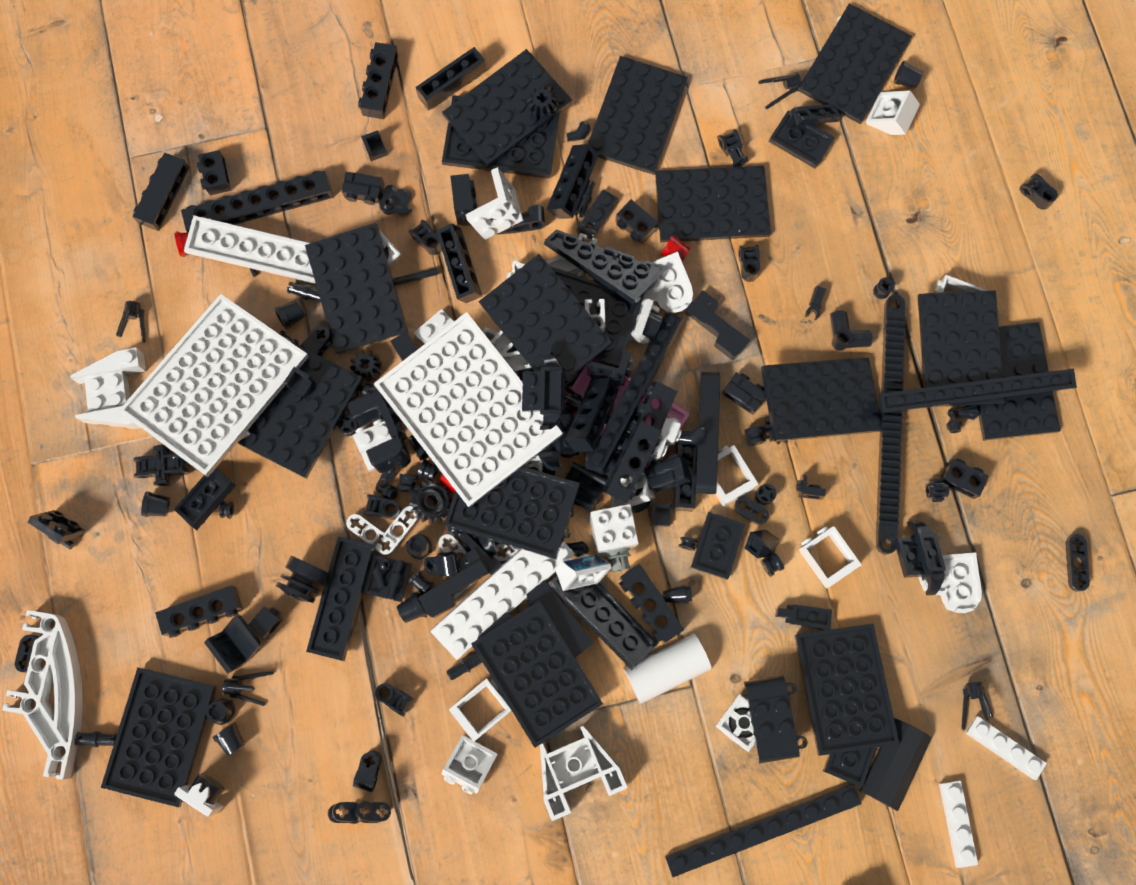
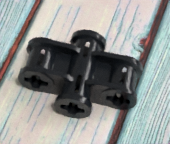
M165 445L152 447L153 451H155V456L133 458V461L136 463L134 478L155 477L154 486L172 485L169 476L188 475L191 473L188 469V462L176 453L169 454L170 449Z
M362 801L359 804L356 802H339L332 805L328 809L327 814L329 820L333 823H380L389 819L391 808L384 802ZM336 810L342 811V815L336 814ZM377 810H378L379 812H382V815H381V816H380V814H377V812H376Z

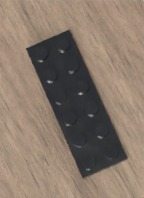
M342 537L337 538L328 571L329 574L326 578L306 652L345 661L376 545Z
M558 576L549 582L548 585L631 670L657 646L658 642L600 583L563 591Z

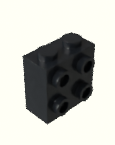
M469 173L452 175L450 178L457 225H471L467 221L466 214L477 209L474 180H470Z

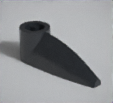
M541 205L530 206L528 211L522 213L523 221L496 235L527 232L544 228V207Z

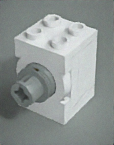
M630 504L591 512L590 524L596 554L600 557L608 556L606 561H611L613 572L630 569L628 557L632 555L629 551L636 550L638 545Z

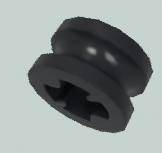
M222 501L219 508L220 518L227 516L228 519H231L234 512V504L232 501L228 503Z
M687 537L680 538L682 542L678 547L695 551L694 545L698 541Z

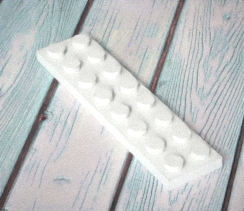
M193 216L184 249L185 253L315 283L305 245L309 243Z
M564 541L562 542L557 560L520 549L431 628L430 632L458 660L472 647L471 643L477 640L480 634L505 612L510 613L527 598V593L542 581L547 580L556 571L555 569L561 563V560L572 557L575 553Z

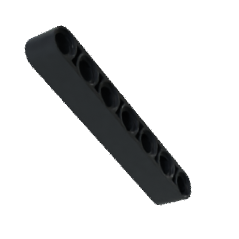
M701 372L699 426H704L707 432L706 436L698 443L696 494H717L720 372Z

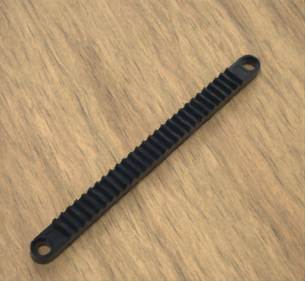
M898 294L889 296L884 304L881 393L903 391L905 300ZM891 300L899 302L900 306L898 309L891 307ZM880 410L882 430L880 431L876 549L884 555L891 554L896 550L894 541L898 538L903 411L881 414ZM884 539L891 542L890 550H885L882 547L881 543Z

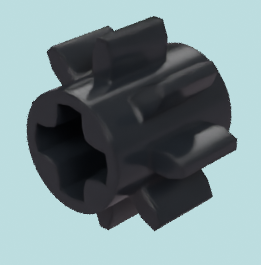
M933 478L930 480V483L926 484L927 498H932V502L944 501V497L949 496L948 483H942V478Z

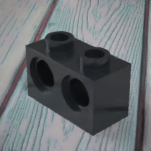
M217 150L198 155L199 162H197L199 173H202L203 179H200L203 190H206L210 196L232 191L225 158L221 151Z
M632 199L616 214L615 219L616 225L621 230H626L634 241H639L642 245L657 230L659 223ZM631 215L633 219L628 220L624 216ZM645 227L647 230L640 231L638 228Z
M952 459L947 462L941 476L942 483H948L949 488L972 499L981 496L989 477L982 469L972 468L961 459ZM952 469L958 471L959 477H955L952 474ZM971 477L976 480V486L971 484Z

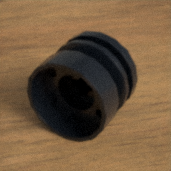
M291 555L285 567L292 574L291 576L281 574L280 577L288 580L286 585L277 582L276 587L280 588L286 595L299 601L314 604L316 599L308 594L310 591L319 594V591L313 587V584L323 585L329 573Z

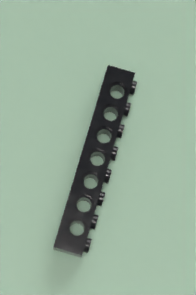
M315 171L307 176H297L292 180L279 181L274 185L260 186L252 191L245 190L240 194L227 195L215 201L209 200L197 206L190 205L186 209H182L181 213L185 229L189 232L193 216L202 217L207 215L205 217L207 219L236 225L334 197L326 172ZM311 185H314V186H315L313 189L308 190V187H309V186H311ZM297 190L295 194H290L291 191ZM279 195L277 199H272L273 196ZM261 200L259 204H254L255 201ZM239 205H243L242 208L236 209ZM221 210H225L224 213L218 214Z

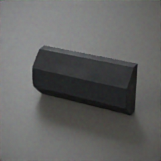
M894 718L899 744L879 748L860 791L898 811L932 737L920 729Z

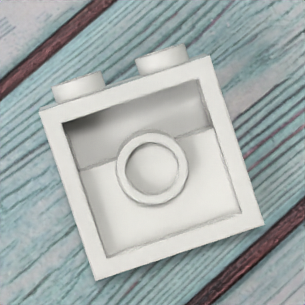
M665 419L661 428L662 440L657 447H654L652 451L654 455L651 462L660 460L662 456L664 457L667 448L679 440L682 431L679 430L681 424L678 419Z
M384 419L375 421L373 423L374 426L368 429L366 426L358 428L355 431L356 434L353 435L369 472L376 469L371 465L366 451L392 439Z
M462 735L442 771V775L445 776L444 780L450 784H455L456 782L462 785V790L468 794L478 793L497 757V753Z

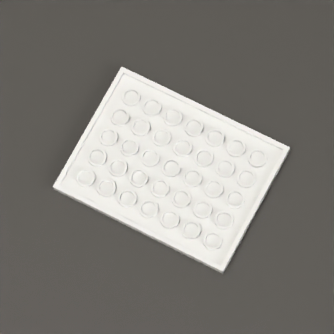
M220 294L119 411L205 476L209 477L285 386L284 381L293 367L299 369L309 356Z
M467 312L374 383L468 507H471L563 435L557 425L549 430H539L543 423V415L540 412L522 411L523 382Z

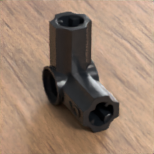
M837 310L830 314L833 334L831 344L834 349L842 351L846 348L870 347L872 345L873 337L870 330L850 331L847 312ZM839 337L844 338L845 342H842Z

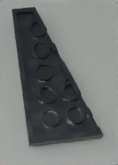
M557 229L544 241L545 246L633 305L668 270L667 267H656L651 265L652 262L645 260V262L636 260L632 255L609 247L604 249L595 246V242L589 241L587 243L578 240L577 236Z

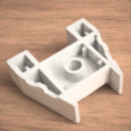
M137 348L116 351L70 375L71 379L77 383H85L88 413L77 414L75 418L90 424H103L129 429L141 428L123 415L119 409L130 398L127 375L146 372L144 354Z
M584 726L580 728L585 738L551 753H547L545 745L540 744L544 803L552 821L571 813L564 795L565 792L596 778H602L609 796L628 788L620 768Z

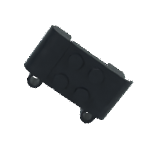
M373 387L366 389L368 394L348 403L352 418L356 417L360 427L375 420L384 419L392 438L366 451L371 465L379 473L388 471L398 465H401L403 468L407 467L411 462V454L406 439H408L407 433L400 425V417L378 389Z
M784 675L744 681L759 757L758 763L762 764L800 757L799 749L805 748L808 741L806 737L796 735L789 695L797 692L796 684L792 682L786 683ZM788 685L792 687L791 692H788L787 690ZM801 738L802 744L799 746L798 739Z

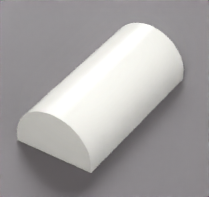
M691 634L646 656L633 670L628 666L623 667L640 704L712 669L709 659L695 634Z

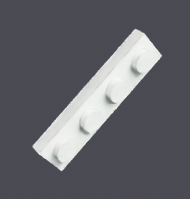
M978 716L973 718L965 731L967 735L1033 780L1038 779L1047 764Z
M961 781L939 783L955 866L962 868L978 865Z

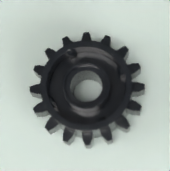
M429 480L427 484L424 482L420 483V487L416 486L413 489L415 493L410 494V497L413 498L409 502V505H412L410 511L415 512V518L420 517L423 523L426 520H429L430 524L434 520L437 522L441 521V517L445 518L447 516L445 511L450 509L449 504L452 502L449 499L450 492H446V487H441L439 482L432 484V481ZM427 498H431L434 501V506L428 505Z

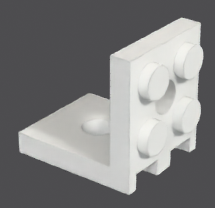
M498 167L491 170L498 198L466 214L467 221L485 240L523 221L515 188Z

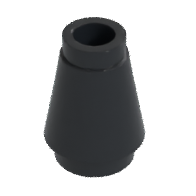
M684 584L663 591L665 602L688 604L689 601H692L691 586Z

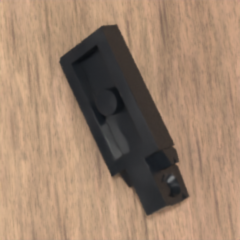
M793 604L787 605V609H776L775 617L786 618L785 623H790V625L830 630L832 610Z

